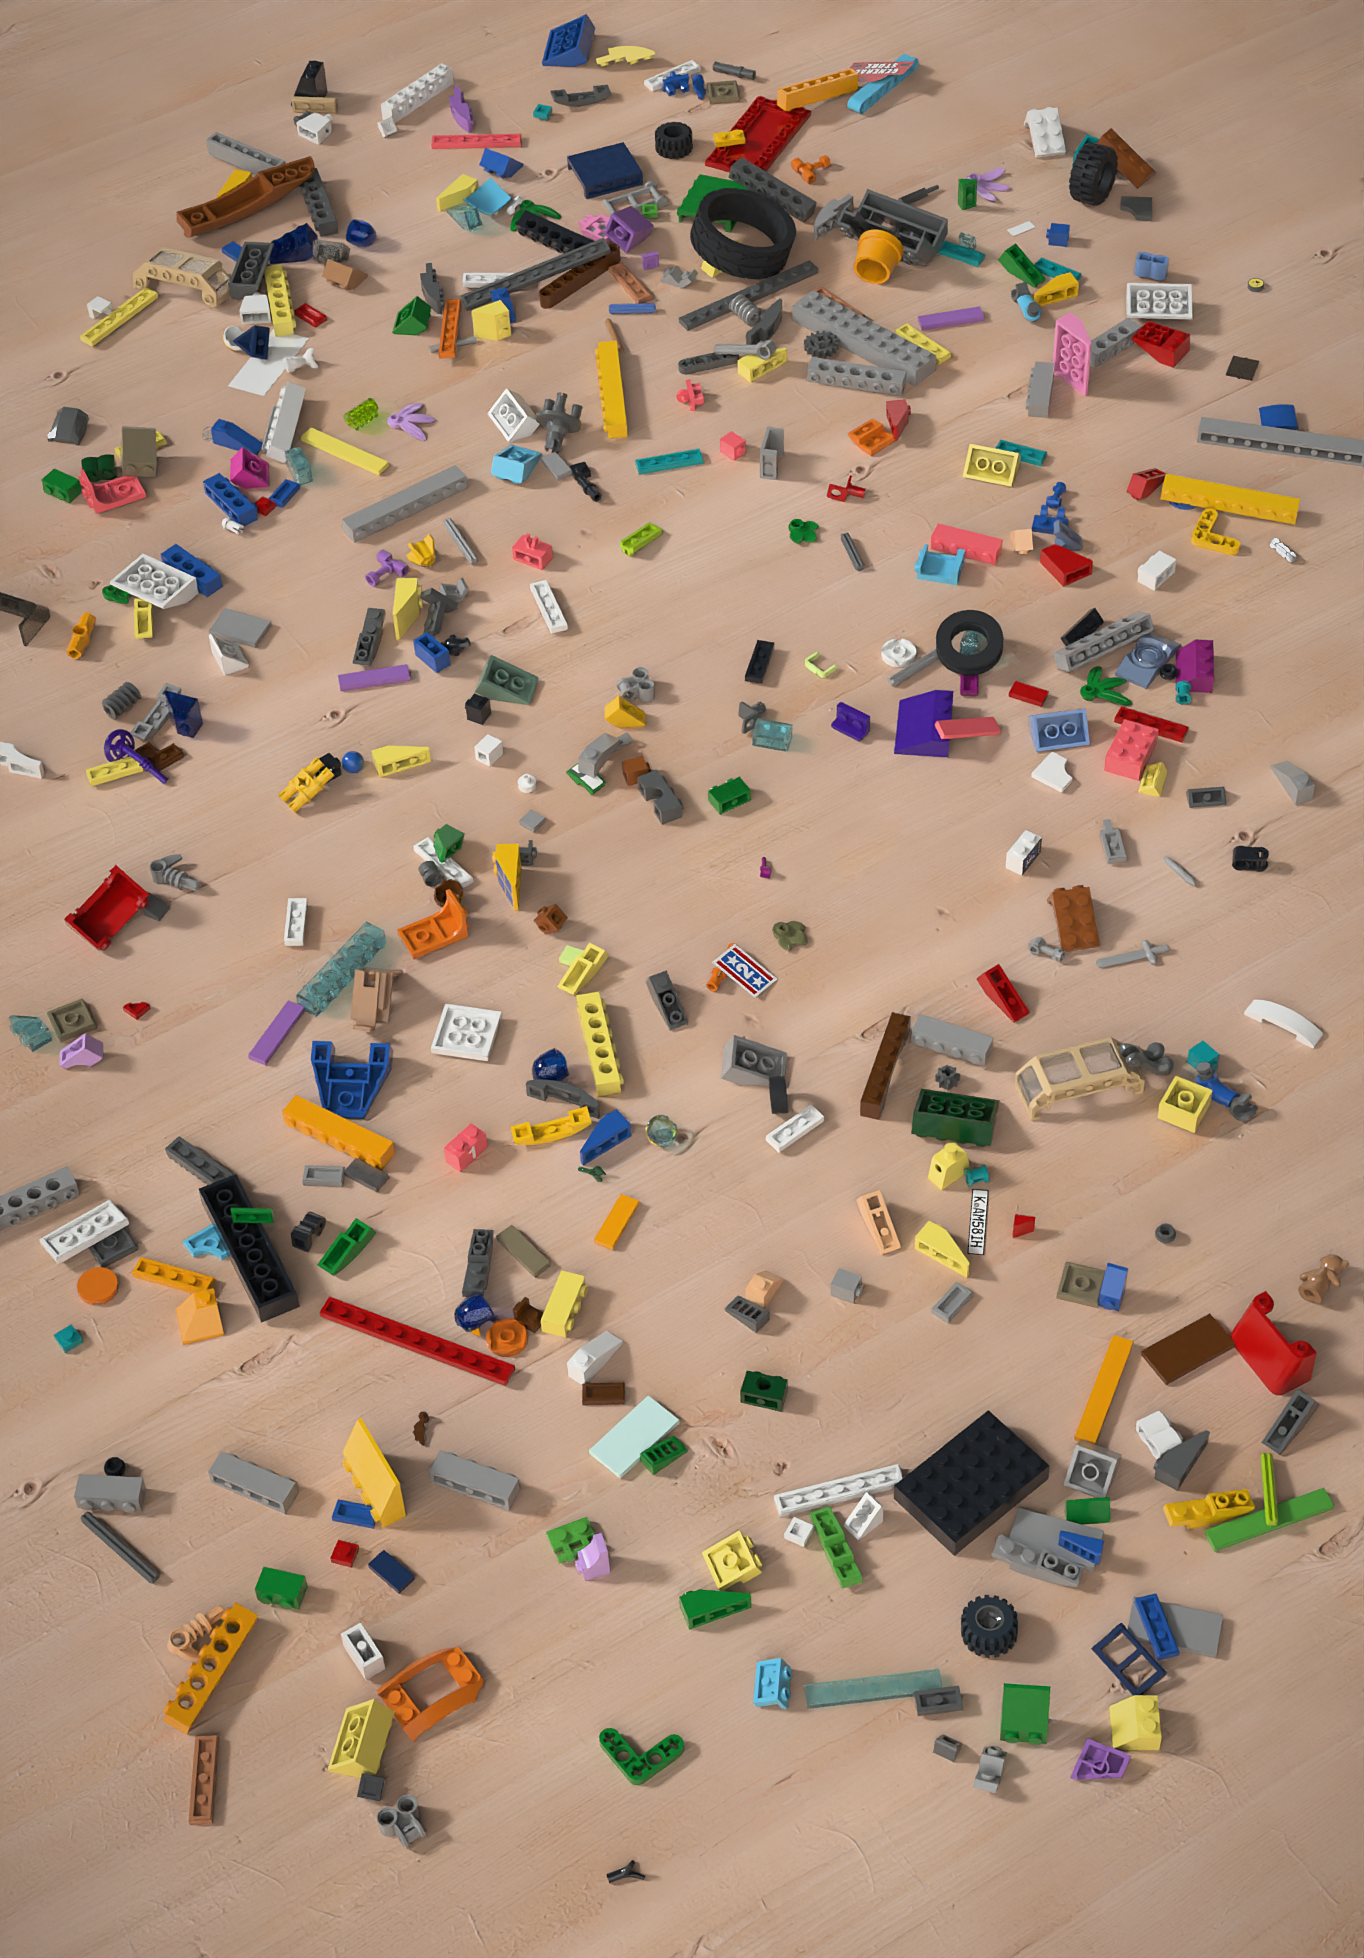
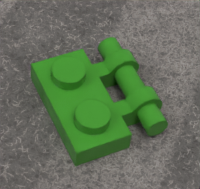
M584 1517L546 1532L554 1554L563 1551L562 1554L556 1555L560 1564L565 1561L568 1563L574 1561V1558L578 1557L577 1551L587 1547L595 1533L588 1518ZM579 1544L582 1545V1546H580V1547H577V1548L571 1550V1547L577 1546V1545H579Z

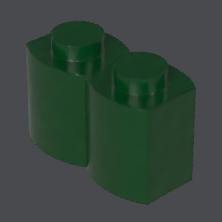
M112 454L86 457L81 460L82 469L90 482L111 480L117 477L116 460Z

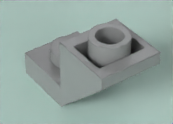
M676 265L672 269L670 267L663 272L664 276L660 281L683 288L695 279L698 272L693 269L690 272L686 271L683 273Z
M997 1746L984 1747L973 1788L993 1793L997 1792L1007 1752L1002 1751Z

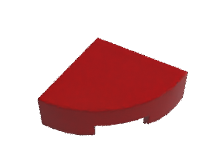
M146 1002L128 1003L123 1006V1010L136 1020L151 1009L150 1004Z

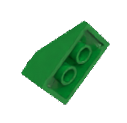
M1004 1683L1000 1740L1008 1743L1028 1742L1032 1745L1046 1744L1051 1686Z

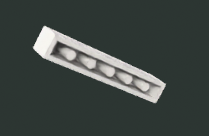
M289 381L285 387L282 386L279 394L282 397H279L276 405L279 408H276L273 416L276 419L274 418L271 428L273 429L270 430L268 435L270 440L267 441L265 446L267 450L266 457L285 463L291 448L306 390L305 387Z

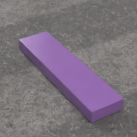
M980 306L918 316V322L922 331L984 321V315Z
M405 664L338 675L340 691L410 681L408 665Z
M288 1000L248 1054L249 1059L266 1066L305 1012V1007Z

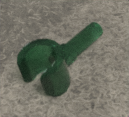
M596 1166L593 1169L578 1168V1171L592 1175L597 1182L603 1181L600 1175H606L600 1166Z

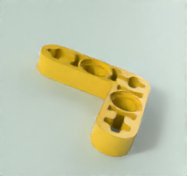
M1211 508L1205 509L1192 532L1191 543L1197 547L1228 555L1238 554L1240 542L1237 539L1211 533L1217 522L1218 513ZM1201 526H1207L1208 528L1203 529ZM1212 541H1218L1219 544H1214Z

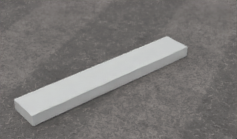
M899 1464L777 1494L774 1495V1501L779 1517H784L863 1497L866 1492L875 1494L891 1490L904 1477Z

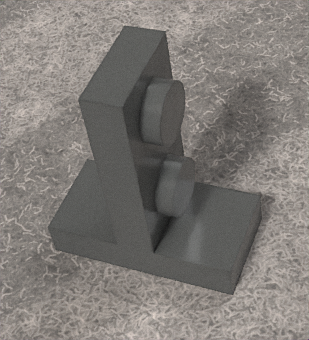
M430 588L421 592L420 598L430 604L423 634L428 632L433 636L440 631L444 613L447 614L457 610L458 603L437 590Z

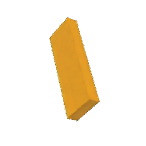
M620 1194L594 1238V1243L613 1250L637 1210L639 1200Z

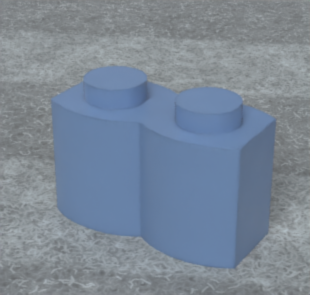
M1138 252L1134 274L1141 278L1150 277L1157 281L1165 280L1168 274L1169 258L1163 255Z

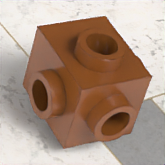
M554 904L549 907H542L537 912L538 916L534 919V922L539 930L545 934L556 933L562 928V924L568 917Z

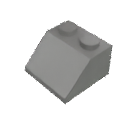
M1080 1440L1075 1446L1063 1485L1097 1498L1107 1497L1116 1476L1122 1454Z

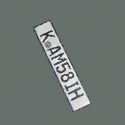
M972 1189L967 1254L984 1255L989 1190Z

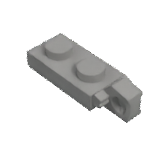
M1111 819L1103 820V830H1100V838L1107 864L1126 862V853L1119 829H1113Z

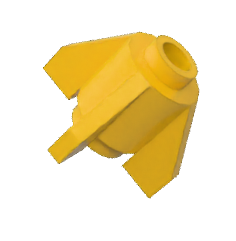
M428 534L423 539L424 541H419L416 544L410 542L408 544L412 550L406 555L409 561L426 567L431 566L435 562V545L431 534Z

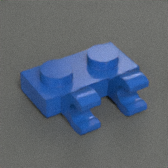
M1042 505L1040 515L1034 516L1032 532L1054 534V522L1058 519L1068 526V519H1064L1065 507H1058L1057 518L1047 517L1049 505Z

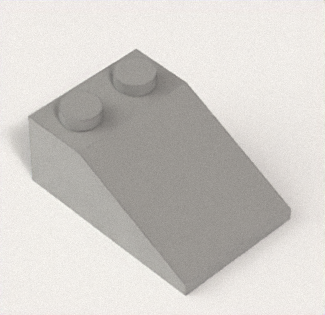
M734 1035L724 1046L721 1079L739 1085L769 1086V1077L785 1076L787 1053Z

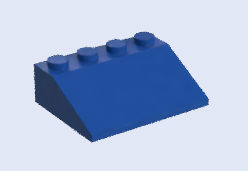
M587 14L550 30L542 60L543 66L583 65L588 61L595 26Z

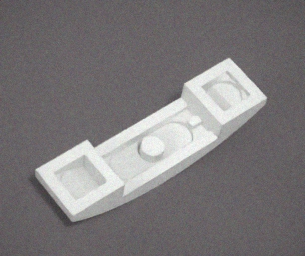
M1254 999L1244 1012V1015L1262 1023L1265 1019L1296 1034L1297 1041L1311 1048H1314L1323 1036V1033L1314 1024L1300 1014L1270 1001Z

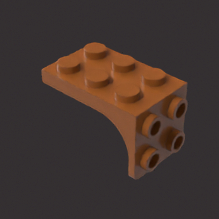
M1077 885L1069 890H1065V888L1054 889V892L1047 899V904H1052L1061 949L1068 952L1099 947L1100 942L1090 887Z

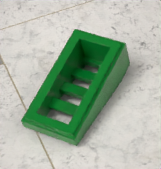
M672 1436L641 1452L640 1461L652 1475H655L684 1455L687 1449L675 1436ZM674 1443L678 1450L675 1451L670 1445ZM667 1448L671 1453L668 1454L664 1449Z

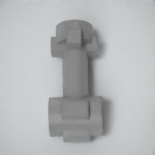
M1037 937L1029 943L1028 949L1034 955L1041 951L1052 956L1051 959L1060 962L1065 956L1063 949L1058 947L1054 949L1046 946V941L1042 937Z

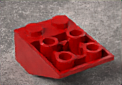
M1147 321L1131 338L1132 341L1156 361L1173 368L1190 351V334L1151 321Z

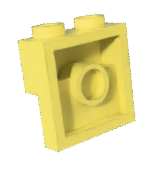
M740 1530L702 1552L720 1591L729 1588L739 1581L744 1584L762 1573L760 1567L763 1565V1562L757 1553L754 1554L752 1548L755 1547L749 1535L745 1536Z

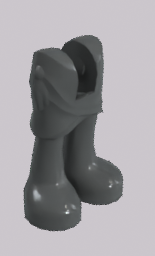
M1124 1043L1119 1047V1052L1123 1057H1126L1125 1063L1138 1067L1139 1069L1146 1068L1160 1076H1167L1173 1069V1060L1168 1057H1162L1165 1049L1161 1043H1151L1146 1050L1129 1043Z

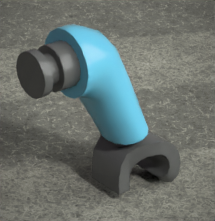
M1027 282L1016 284V289L1011 291L1012 300L1018 302L1027 321H1037L1041 316L1040 305L1032 298Z

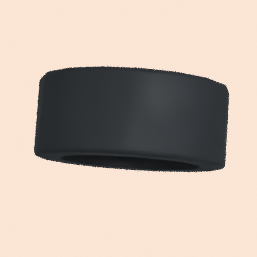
M785 1076L769 1077L772 1114L787 1113L788 1102Z

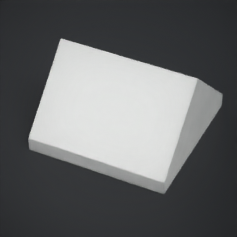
M213 634L209 635L212 654L224 676L248 668L249 663L237 643Z

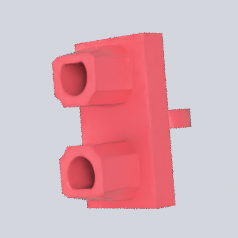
M687 379V389L678 391L676 398L681 403L688 401L690 410L695 411L696 405L704 404L703 393H701L700 383L691 384V380Z

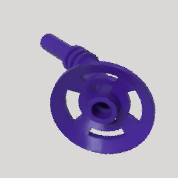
M117 729L108 735L104 743V754L109 762L123 759V756L128 755L127 757L137 761L140 767L142 766L146 772L149 771L161 783L165 784L168 781V778L153 766L154 764L150 763V760L147 761L146 757L144 758L134 751L135 741L130 732L124 729ZM120 735V739L115 744H111L113 739ZM110 750H112L113 755L117 757L116 760L112 757Z

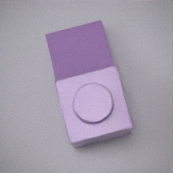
M85 1033L60 1051L59 1066L64 1069L75 1065L91 1067L103 1058L104 1043Z
M602 1533L595 1534L587 1547L577 1551L578 1560L575 1561L578 1574L582 1573L585 1581L610 1574L608 1550Z

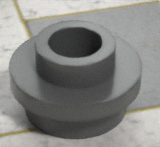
M1164 1223L1157 1227L1155 1237L1162 1243H1170L1174 1241L1176 1231L1172 1225Z

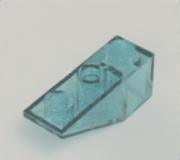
M964 631L960 643V653L964 655L978 654L983 634L977 631Z

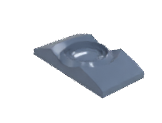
M1149 632L1143 635L1132 652L1125 656L1115 676L1124 678L1130 683L1147 689L1160 673L1162 666L1167 664L1176 654V651L1180 649L1181 644L1154 632Z

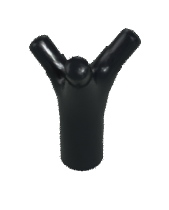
M631 1860L625 1867L606 1874L609 1883L623 1878H639L644 1880L645 1876L631 1870L635 1864L634 1860Z

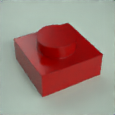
M263 496L254 503L258 510L257 513L267 516L276 508L274 501Z
M338 1540L330 1557L331 1563L352 1568L359 1552V1545Z

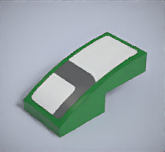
M578 763L566 771L577 785L581 784L591 795L606 784L598 774L595 778L578 772Z

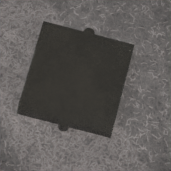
M1233 356L1226 376L1252 381L1259 361L1248 359L1247 357Z

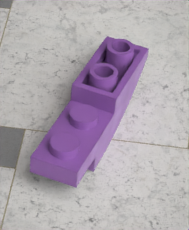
M456 86L454 87V96H449L452 116L462 129L472 133L471 127L474 126L472 108L469 109L468 103L464 101L463 92H460V87Z

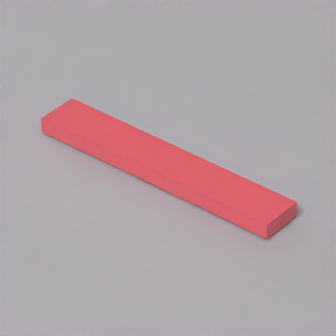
M521 134L433 135L431 147L432 149L521 147Z

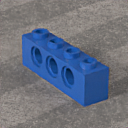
M218 473L203 481L205 494L233 521L245 527L258 520L256 505L251 503L246 495H242L238 488L230 483L227 477Z
M174 544L161 553L163 563L196 577L198 593L203 594L207 598L223 587L219 573L179 545Z

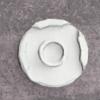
M891 639L882 646V660L892 667H906L915 661L916 647L906 639Z

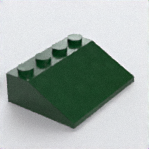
M921 1088L913 1112L911 1134L922 1138L927 1136L934 1137L941 1141L954 1140L961 1144L973 1143L980 1147L991 1146L1000 1100Z

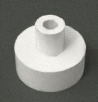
M529 774L521 776L518 779L519 790L524 793L534 791L536 789L535 777Z

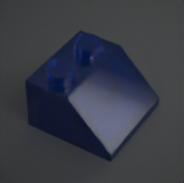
M166 690L164 694L169 716L177 734L194 738L203 725L198 699Z

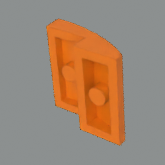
M870 419L848 433L849 438L870 456L895 442L893 435L884 430L883 424L874 419Z

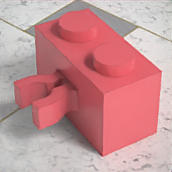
M529 533L522 535L512 546L513 560L543 570L553 558L552 545L539 541L537 536L531 538Z

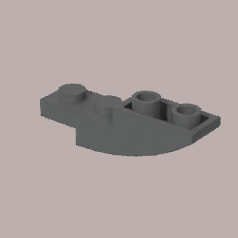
M426 263V273H420L422 293L432 309L437 314H441V308L444 307L443 288H440L439 282H436V269H433L432 263Z
M778 299L761 313V321L746 333V345H756L760 341L764 342L771 339L776 333L782 320V299Z
M367 609L363 630L359 634L353 664L368 666L372 664L383 635L382 627L386 615L385 609Z
M473 1229L462 1297L483 1298L484 1291L487 1289L494 1230Z

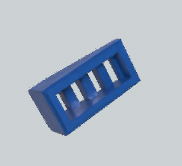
M1060 1531L1059 1546L1094 1564L1100 1565L1104 1545L1103 1540Z

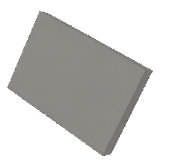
M225 608L209 629V634L256 648L271 627V621Z

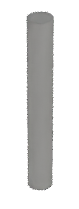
M474 336L457 340L456 347L477 343V338ZM440 344L429 346L430 352L439 351Z

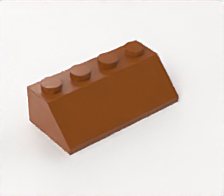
M1112 128L1105 132L1098 140L1097 144L1114 149L1118 157L1117 169L1137 189L1156 174V171Z

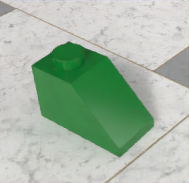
M445 824L440 829L438 828L434 834L435 841L433 847L441 863H444L461 849L465 833L448 824Z

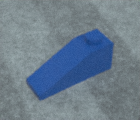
M218 419L211 427L213 444L237 451L243 447L256 456L261 451L263 443L232 422Z
M617 1109L607 1113L600 1119L580 1150V1160L583 1166L632 1136L631 1124Z

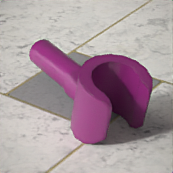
M762 857L760 877L770 878L771 867H766V857Z

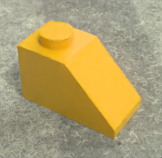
M617 696L605 706V720L618 728L643 727L646 725L645 711L621 696Z

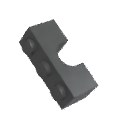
M658 770L637 777L638 790L646 801L656 799L653 801L654 814L662 825L682 817L681 810L683 805L681 800L675 797L674 790L667 785L665 777L661 776Z

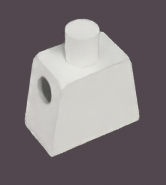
M313 113L296 122L298 135L318 145L321 144L332 133V116L330 114L322 116L318 113Z
M255 292L251 296L244 297L240 308L242 325L272 323L266 295Z

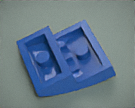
M1278 404L1259 408L1262 426L1289 430L1298 429L1294 405Z

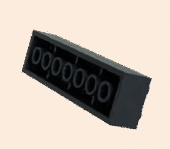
M237 1174L199 1188L202 1205L261 1323L300 1307L297 1292L262 1223L233 1222L231 1208H253Z

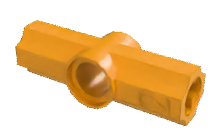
M85 612L81 615L78 624L72 629L73 636L66 651L67 655L72 659L82 657L85 647L91 642L90 635L96 623V617L91 613Z

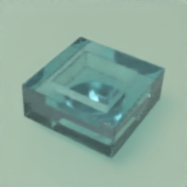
M961 232L958 237L960 246L975 250V236Z

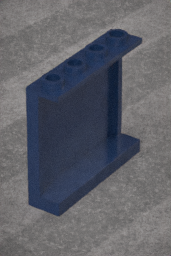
M624 142L567 156L568 170L572 169L584 189L585 199L643 185L642 171Z

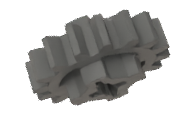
M816 331V334L811 333V336H806V339H804V350L807 351L808 355L812 354V357L817 356L821 358L823 356L826 358L827 355L832 357V353L836 354L839 349L838 338H836V335H831V332L825 333V331H822L820 333Z

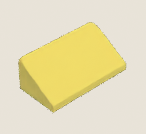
M1163 762L1146 765L1138 790L1139 793L1161 796L1168 773Z

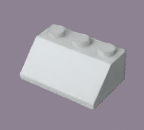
M507 388L487 413L510 443L532 435L539 426V423L536 421V415L521 395Z

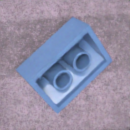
M1086 709L1028 716L1030 733L1036 752L1090 745Z

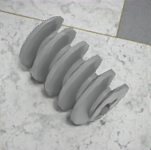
M739 294L729 303V309L747 323L748 326L753 327L760 321V308L746 298L745 295Z

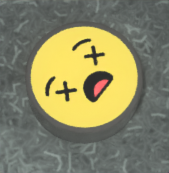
M1259 278L1250 279L1248 281V289L1252 292H1260L1264 289V281Z

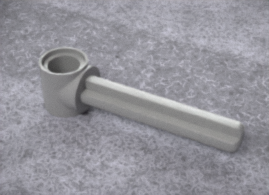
M771 340L758 342L757 345L716 344L714 347L716 354L757 355L763 360L768 359L776 351V345Z

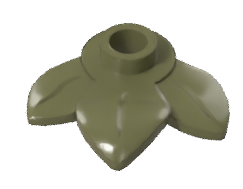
M778 922L773 926L774 937L778 939V944L787 951L792 949L793 944L807 945L808 943L807 937L803 932L806 927L800 922Z

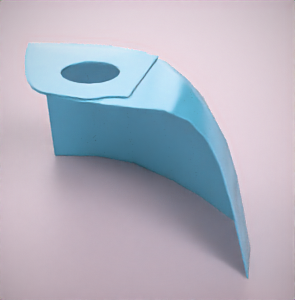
M490 177L463 201L482 214L493 215L513 198L506 194Z

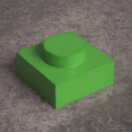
M642 204V215L646 219L658 218L657 204Z

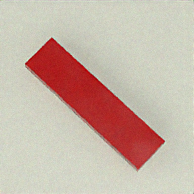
M1122 706L1114 719L1115 723L1121 725L1125 719L1159 729L1158 736L1183 743L1189 730V726Z

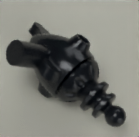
M455 634L450 635V638L446 639L445 642H441L449 650V654H454V656L460 655V652L466 646H471L468 637L462 639L456 637Z

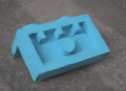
M782 1658L757 1662L753 1704L757 1707L778 1704L782 1709H788V1701L791 1697L789 1688L792 1670Z

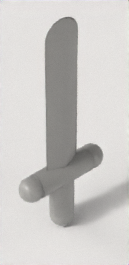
M1144 940L1142 942L1144 949L1102 958L1096 961V965L1104 968L1147 957L1149 962L1154 965L1157 963L1155 955L1168 952L1170 947L1168 945H1161L1152 948L1149 941Z

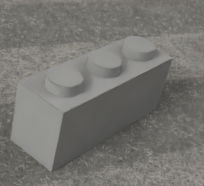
M79 1474L74 1498L77 1507L84 1510L142 1511L146 1486L142 1477Z

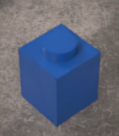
M1051 223V227L1047 229L1046 238L1049 239L1048 245L1067 247L1070 225Z

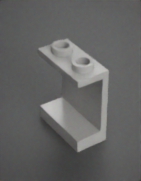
M767 427L760 450V478L777 480V456H784V429Z

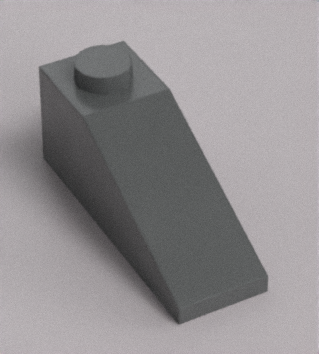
M1297 1389L1261 1443L1281 1455L1308 1423L1320 1404Z
M1205 1430L1166 1451L1163 1458L1159 1457L1154 1464L1153 1469L1156 1470L1154 1479L1178 1491L1207 1446L1210 1432Z

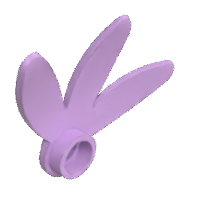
M1004 168L994 169L980 176L976 173H971L966 178L976 179L978 194L991 201H996V197L988 190H1010V187L1007 185L990 182L999 178L1005 172Z
M413 403L405 406L398 414L389 416L387 423L393 429L401 427L411 436L424 441L426 440L424 433L410 422L432 423L435 421V418L424 414H411L423 407L422 403Z

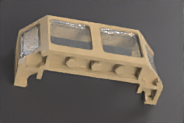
M163 247L132 273L133 288L145 289L150 278L202 290L203 301L205 304L213 307H218L231 295L228 283L232 275L225 272L221 267L223 264L220 260Z
M1109 1037L1035 1056L1016 1072L1015 1086L1030 1120L1033 1121L1041 1118L1039 1111L1042 1108H1046L1049 1111L1053 1103L1121 1086L1124 1087L1125 1091H1129L1131 1086L1134 1095L1143 1093L1145 1080L1137 1067L1125 1063L1126 1057H1123L1119 1052V1047L1124 1043Z

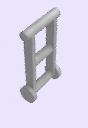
M648 181L644 188L609 200L604 199L603 204L609 213L612 214L616 212L613 205L627 200L632 204V207L641 211L642 204H657L658 208H663L667 204V199L665 196H660L654 181ZM648 193H652L654 199L640 204L635 199Z

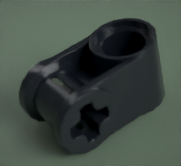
M1236 846L1233 849L1232 867L1239 871H1265L1268 867L1269 851L1264 847Z

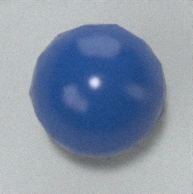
M349 751L344 754L341 764L348 773H358L364 766V759L359 752Z

